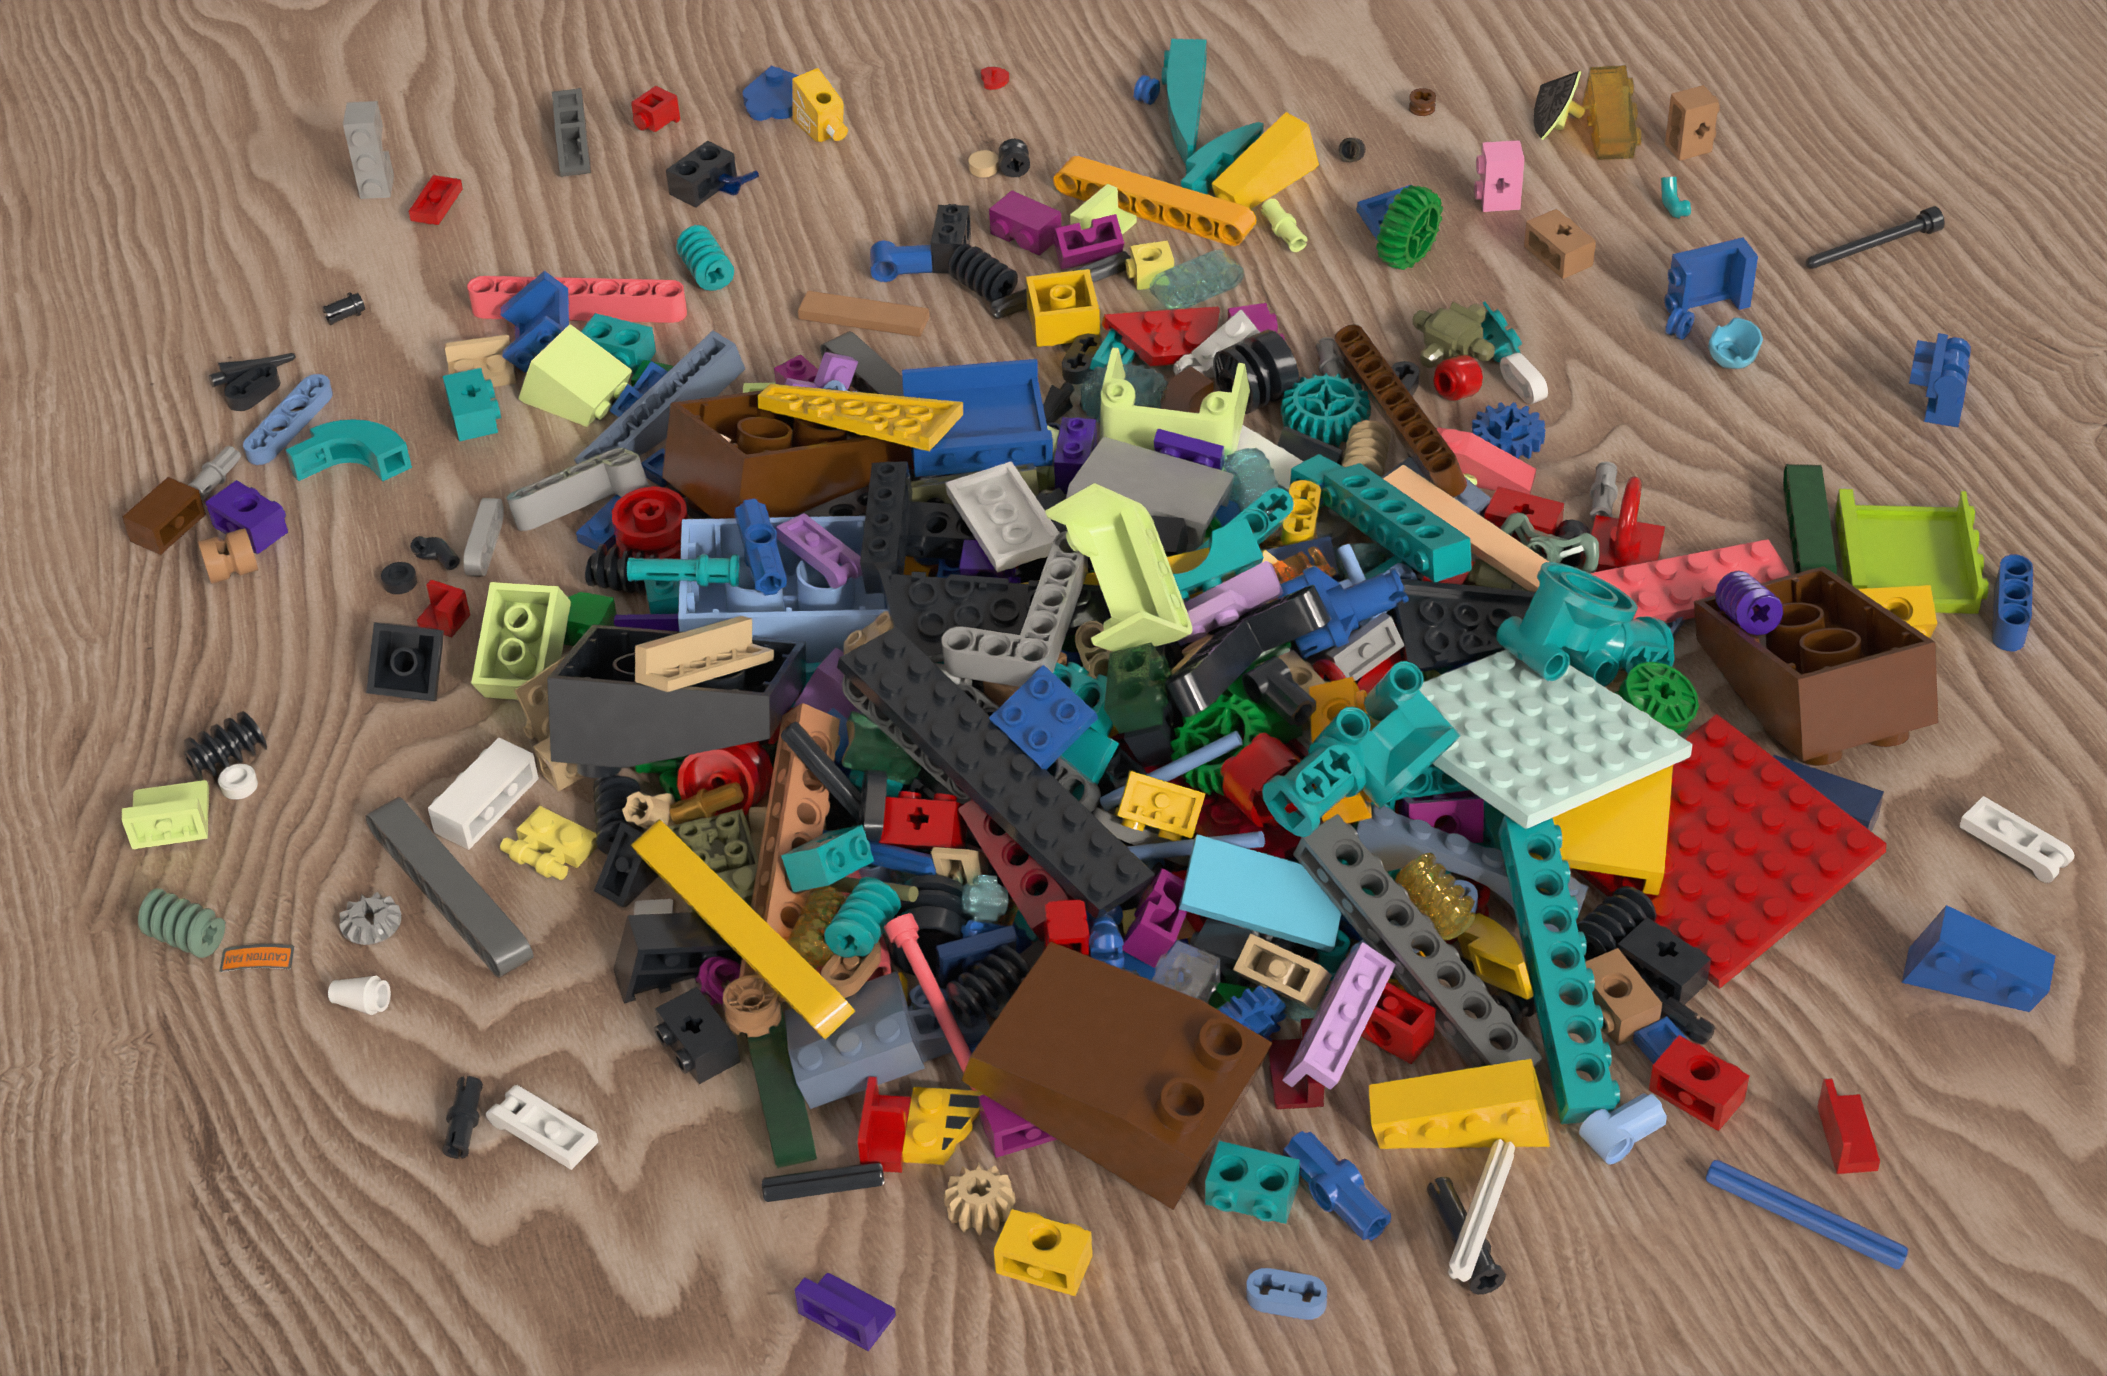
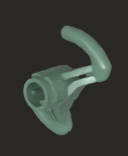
M1523 513L1510 514L1501 526V530L1510 536L1516 532L1523 545L1549 562L1560 563L1562 558L1583 551L1586 559L1582 570L1594 573L1597 569L1599 542L1597 538L1589 533L1580 534L1578 537L1569 540L1552 534H1546L1535 530L1528 517ZM1573 546V548L1564 551V547ZM1542 548H1544V552L1547 553V557L1544 556V554L1542 553Z

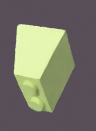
M570 324L531 361L518 399L523 403L588 427L596 418L601 420L608 413L612 405L611 403L618 399L627 386L632 370Z

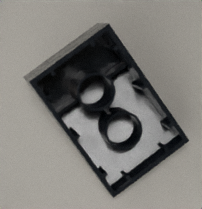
M592 625L547 678L551 762L576 764L577 772L582 776L605 778L618 774L622 768L770 739L782 721V716L787 713L806 684V642L752 637V644L774 650L773 661L665 692L635 682V646L682 632Z

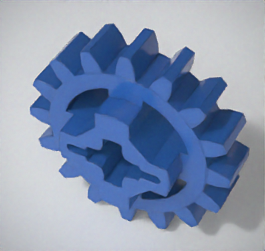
M1500 402L1498 403V408L1494 409L1488 405L1486 406L1485 413L1477 412L1476 420L1472 421L1473 434L1518 459L1521 455L1527 459L1531 458L1532 451L1539 453L1541 444H1544L1545 421L1539 420L1538 412L1529 414V406L1518 409L1514 402L1506 407Z
M1258 986L1253 993L1249 988L1245 989L1241 998L1238 999L1233 996L1230 1002H1226L1218 1009L1269 1041H1272L1270 1035L1281 1029L1278 1022L1286 1018V1015L1283 1013L1286 1005L1271 988L1268 987L1264 990L1262 986Z

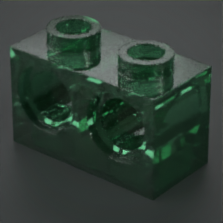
M1152 642L1109 654L1104 710L1120 734L1162 724L1163 708L1167 706L1165 682L1166 678H1169L1170 670L1166 658L1159 655Z

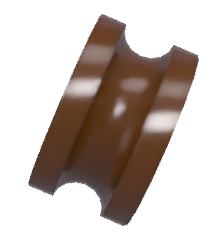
M1419 88L1410 93L1409 111L1412 114L1428 116L1435 112V92L1430 89Z

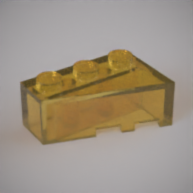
M1626 65L1589 68L1582 105L1583 108L1590 109L1591 116H1587V124L1592 126L1593 129L1591 140L1597 160L1634 158L1636 146L1641 145V129L1635 126L1638 115L1637 103L1631 100L1634 92V82L1632 77H1628Z

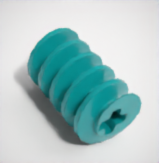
M693 225L680 234L676 243L677 253L701 288L715 291L724 288L733 280L734 266L707 227Z
M869 876L861 878L824 932L825 941L829 949L835 955L843 958L870 954L875 946L874 944L879 941L881 934L885 932L884 926L893 920L901 907V901L897 893L877 878Z

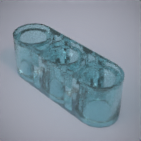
M1217 249L1157 274L1150 283L1149 289L1168 310L1186 309L1238 286L1243 279L1244 269L1224 250Z

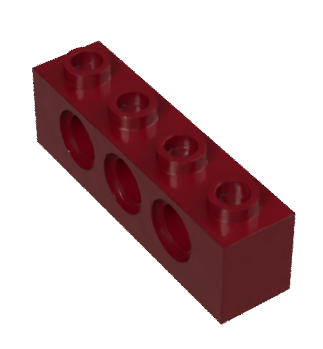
M971 799L958 808L960 814L1029 927L1043 942L1045 904L1063 899H1075L1030 855L1024 864L1016 866L1017 860L1028 853L1009 834L1005 833L997 836L1001 827ZM1048 884L1043 894L1034 896L1039 886Z

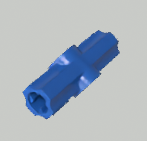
M757 499L744 500L740 506L735 508V519L744 547V562L750 568L755 590L761 591L765 596L774 595L780 589L786 587L787 584L786 574L777 547V531L771 526L765 504L759 503Z
M1301 1131L1291 1138L1289 1144L1283 1149V1156L1300 1160L1299 1175L1309 1184V1190L1316 1203L1326 1212L1334 1210L1362 1240L1369 1239L1372 1241L1381 1235L1385 1227L1391 1222V1213L1365 1188L1362 1175L1356 1166L1345 1158L1339 1161L1312 1132L1305 1133Z

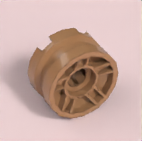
M744 976L735 979L727 985L723 992V1006L726 1024L732 1032L737 1035L740 1032L748 1034V1037H759L769 1033V1028L772 1025L778 1026L781 1021L779 994L761 976Z

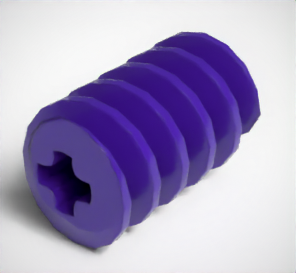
M1730 572L1717 584L1715 599L1719 609L1724 611L1727 616L1747 633L1754 635L1767 634L1780 623L1783 607L1779 598L1747 572Z

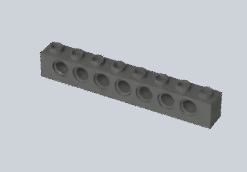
M1337 814L1319 825L1318 829L1311 835L1301 838L1293 855L1369 947L1396 964L1392 974L1408 994L1436 1008L1435 1026L1470 1068L1532 1059L1534 1069H1536L1543 1058L1539 1054L1535 1043L1521 1033L1512 1022L1509 1012L1495 1002L1486 991L1483 981L1477 975L1472 974L1463 964L1457 950L1442 939L1435 930L1431 919L1416 908L1411 902L1406 889L1399 883H1395L1385 871L1380 858L1369 852L1359 840L1356 830L1350 824L1345 823ZM1337 859L1345 860L1350 866L1341 864ZM1362 888L1372 891L1375 896L1366 894ZM1387 918L1397 921L1400 926L1391 924ZM1413 949L1422 951L1425 957L1417 955ZM1438 979L1448 982L1451 988L1443 986ZM1464 1010L1474 1013L1477 1019L1467 1016ZM1490 1041L1500 1044L1503 1050L1494 1048Z

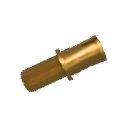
M737 782L726 784L711 791L701 789L693 797L672 803L670 805L671 809H669L670 816L676 825L703 817L709 818L715 816L717 810L741 802L744 795L741 791V786Z

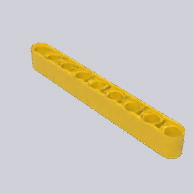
M660 819L631 844L638 855L823 1039L826 1040L855 1012L852 1006L830 983Z

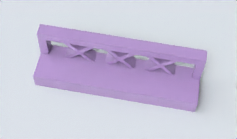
M1363 942L1341 963L1282 1081L1293 1087L1307 1074L1330 1090L1338 1083L1396 965L1395 963Z

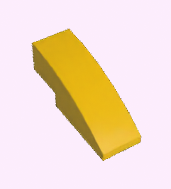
M1480 913L1455 927L1463 956L1473 962L1476 975L1482 981L1527 1000L1534 996L1522 951L1515 938L1506 928Z

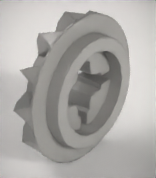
M378 892L371 898H366L361 894L358 902L348 901L347 910L339 913V926L343 936L349 941L361 945H370L386 940L396 932L401 923L399 905L395 904L391 896L382 898ZM370 912L375 918L373 919V925L365 918L366 913Z

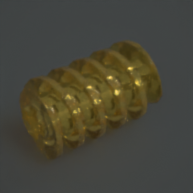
M1432 852L1425 853L1403 867L1397 874L1395 883H1399L1406 889L1411 902L1421 913L1426 914L1431 919L1442 939L1450 940L1464 933L1473 924L1476 914L1470 911L1475 901L1471 896H1464L1465 889L1461 885L1454 886L1455 878L1451 874H1445L1446 868L1441 863H1436V857Z
M829 885L812 889L806 905L803 907L800 917H798L787 941L814 969L818 966H825L834 954L825 941L824 932L848 898Z

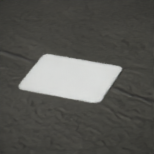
M673 900L636 901L634 915L672 913Z

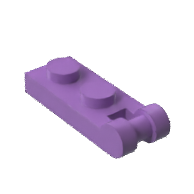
M805 513L776 526L777 539L823 574L832 588L837 589L845 585L850 577L857 579L862 576L861 557Z

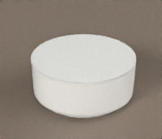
M246 764L231 765L225 768L218 777L221 792L229 799L248 797L258 786L254 769Z

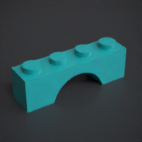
M1247 518L1212 531L1209 541V554L1203 563L1191 571L1173 574L1184 603L1190 600V595L1200 591L1204 593L1262 563L1264 557Z

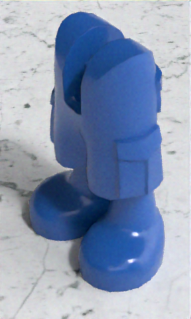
M1118 905L1098 919H1095L1086 910V920L1089 929V957L1122 969L1124 965L1122 946L1124 943L1117 927L1123 919L1121 906Z

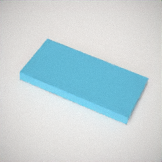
M1196 835L1179 904L1180 910L1332 952L1335 947L1341 912L1301 864L1202 835Z

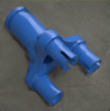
M1314 565L1302 570V575L1280 584L1283 594L1277 597L1279 599L1304 587L1314 585L1332 618L1324 626L1295 639L1303 659L1332 646L1339 648L1349 644L1348 638L1350 633L1360 628L1359 622L1397 607V603L1401 601L1403 603L1409 601L1395 567L1389 570L1390 573L1385 575L1380 573L1343 589L1341 584Z

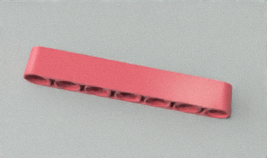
M479 276L473 278L467 284V289L474 316L482 319H505L501 316V307L536 277ZM554 277L568 287L569 321H590L595 313L629 322L655 323L679 322L687 316L684 286L676 280Z

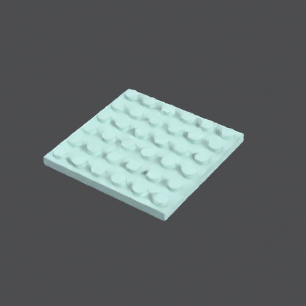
M1507 649L1425 681L1420 689L1422 694L1462 735L1432 764L1525 829L1691 756L1693 744L1571 665H1569L1561 678L1555 681H1547ZM1366 713L1368 718L1375 724L1378 725L1381 722L1374 720L1371 716H1369L1368 713Z

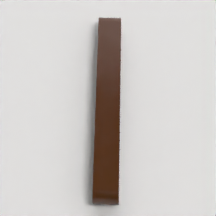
M1348 325L1340 329L1335 334L1334 339L1345 365L1356 381L1361 384L1362 389L1368 392L1369 399L1425 478L1453 498L1463 493L1467 487V482L1456 455L1371 339L1359 325Z

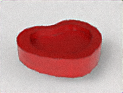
M999 67L983 68L981 70V79L984 82V88L996 90L1004 87L1009 82V72Z

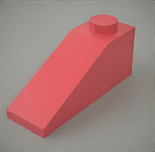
M1437 427V431L1456 455L1462 472L1474 476L1477 479L1476 486L1478 488L1496 491L1499 486L1527 494L1531 493L1536 468L1471 432Z

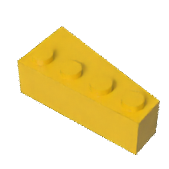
M1532 1059L1369 1085L1371 1126L1380 1149L1492 1148L1493 1143L1499 1139L1505 1143L1511 1141L1515 1147H1550L1546 1106Z

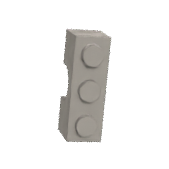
M378 101L347 103L343 128L360 199L391 197L394 173L389 151H383L382 148L383 124Z

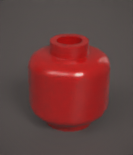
M1458 355L1445 359L1435 369L1434 387L1444 399L1449 401H1458L1471 397L1479 392L1482 386V369L1478 362L1468 355Z

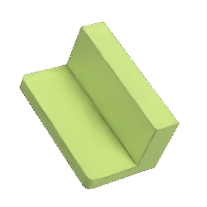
M1106 184L1070 215V224L1080 223L1083 230L1090 228L1092 219L1116 214L1123 235L1137 223V216L1118 208V189L1110 184Z

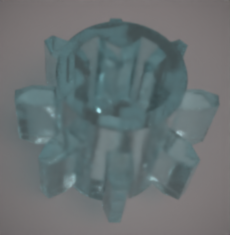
M978 875L977 879L973 878V884H965L963 888V912L973 915L974 921L983 923L997 921V915L1003 916L1007 910L1008 891L1006 887L996 884L997 876Z

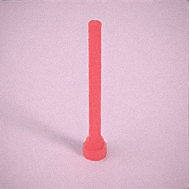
M912 913L904 914L888 922L884 926V930L891 943H896L898 948L902 947L964 1074L972 1053L916 941L919 938L917 934L919 927Z

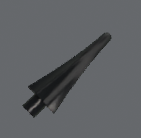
M288 353L261 359L219 362L220 372L210 374L209 381L212 387L225 384L227 387L231 382L257 364L270 363L278 367L293 361L296 355Z
M1065 382L1060 389L1051 385L1043 404L1046 423H1054L1074 407L1070 401V396L1075 391L1072 384Z

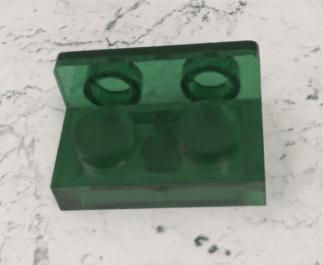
M851 711L846 722L849 745L842 758V765L864 772L865 769L886 771L887 779L911 785L914 777H917L921 765L864 714Z

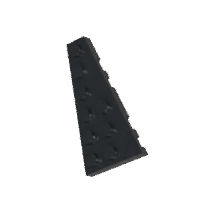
M878 569V578L893 628L897 627L933 663L944 661L942 636L950 628L969 627L1020 635L1039 581L1029 580V584L1008 583L1006 578L950 574L948 578L926 577V572L898 575L891 574L892 570ZM1083 584L1066 636L1076 634L1078 628L1085 622L1097 621L1104 625L1106 620L1112 618L1100 585Z

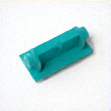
M1484 301L1486 317L1481 323V327L1483 328V339L1492 343L1495 347V353L1492 357L1494 361L1500 362L1503 357L1517 352L1521 353L1518 347L1522 345V342L1515 330L1511 328L1507 331L1505 327L1508 326V323L1499 309L1492 311Z

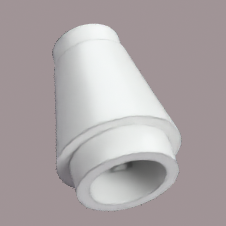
M378 976L334 980L328 990V997L331 1003L370 1015L383 1012L388 1007L391 996L388 982L381 980Z

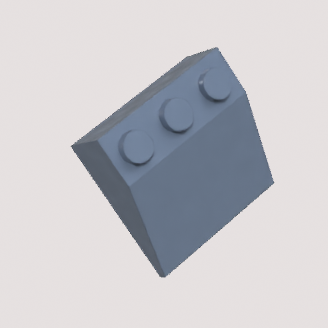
M897 971L865 982L857 993L844 998L855 1012L826 1040L793 1008L785 1011L788 1051L796 1083L810 1109L866 1090L869 1076L877 1077L878 1085L925 1069Z

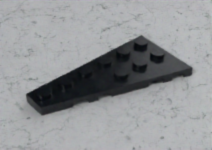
M1401 579L1405 588L1404 592H1406L1409 599L1406 603L1402 601L1397 603V607L1393 608L1396 628L1405 645L1400 649L1401 661L1411 662L1421 672L1481 660L1506 650L1497 641L1498 629L1510 617L1517 616L1523 619L1536 592Z

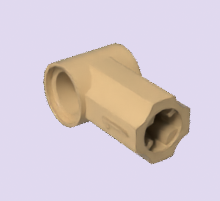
M638 791L627 797L626 806L622 809L627 822L649 829L658 819L668 827L676 825L669 812V809H671L670 805L676 802L672 794L666 793L652 797Z

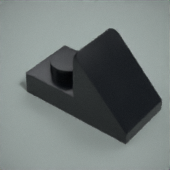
M621 822L594 889L596 893L621 907H627L659 876L632 848L631 844L645 830L630 822Z

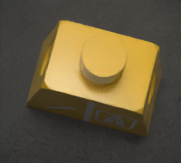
M816 68L792 78L793 121L816 142H823L830 138L840 141L845 138L848 128L843 123V101L820 69Z

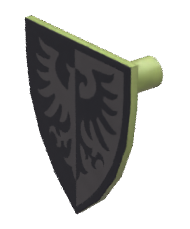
M1581 71L1540 85L1534 107L1533 122L1535 131L1542 140L1545 139L1553 128L1557 130L1564 129L1568 113L1578 119L1583 116L1585 108L1572 100Z

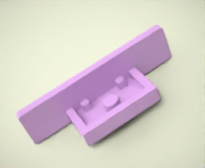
M1265 561L1185 602L1184 605L1192 624V633L1178 641L1180 646L1195 642L1205 637L1208 632L1220 626L1229 625L1237 621L1240 616L1281 596L1283 590L1272 564Z

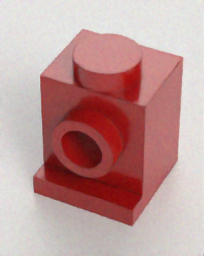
M654 86L631 102L633 122L639 130L649 129L657 132L671 121L678 123L681 120L677 95L658 86Z

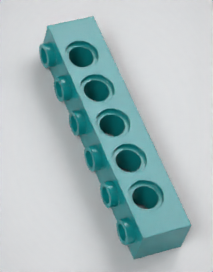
M1361 463L1324 474L1322 497L1327 507L1434 583L1472 571L1470 537Z

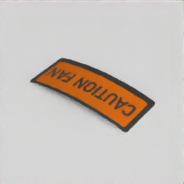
M254 944L225 948L219 972L251 968L291 969L295 946Z

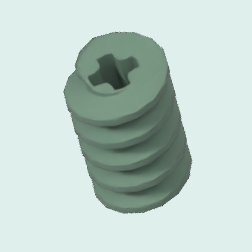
M155 888L150 891L144 898L139 910L138 925L143 934L148 937H154L160 942H166L172 947H178L186 953L190 952L198 958H205L213 954L219 947L225 933L226 922L223 918H216V914L212 909H203L200 904H191L189 900L185 898L179 899L175 894L166 893L161 888Z

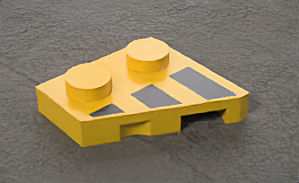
M913 1087L902 1152L903 1162L945 1165L955 1152L956 1145L963 1141L973 1129L972 1122L980 1114L978 1096L983 1094L974 1090Z

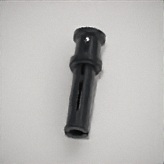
M1439 1177L1435 1179V1182L1440 1191H1437L1434 1184L1430 1182L1427 1186V1193L1432 1198L1456 1246L1467 1212L1453 1187L1452 1180L1448 1177ZM1487 1238L1484 1239L1472 1276L1468 1280L1470 1290L1477 1295L1491 1293L1498 1289L1506 1278L1503 1268L1495 1264L1490 1254L1491 1245Z

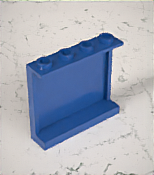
M1037 359L902 370L903 396L963 402V416L930 451L911 447L915 477L982 471L1008 462H1012L1014 466L1034 463L1035 467L1053 465V438L1051 430L1047 429L1038 382Z

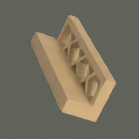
M739 616L636 645L635 682L670 692L773 661L774 650L752 644V618Z

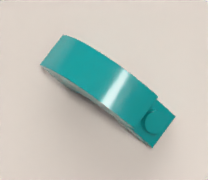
M339 420L310 428L312 438L286 449L292 475L298 481L342 463L365 465L374 471L382 482L412 468L406 442L389 427L367 420Z

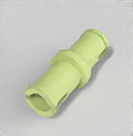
M1276 199L1265 201L1261 206L1263 208L1261 213L1271 223L1274 234L1282 237L1292 252H1299L1304 249L1308 239L1296 226L1295 218L1291 214L1286 213Z

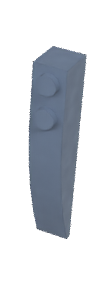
M712 330L574 459L576 464L616 448H625L640 456L667 438L670 404L672 402L716 397L745 370L736 344Z

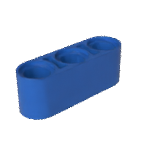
M2010 554L2001 559L1994 587L1992 640L1998 648L2005 651H2017L2024 647L2032 617L2033 564L2028 558L2018 554Z

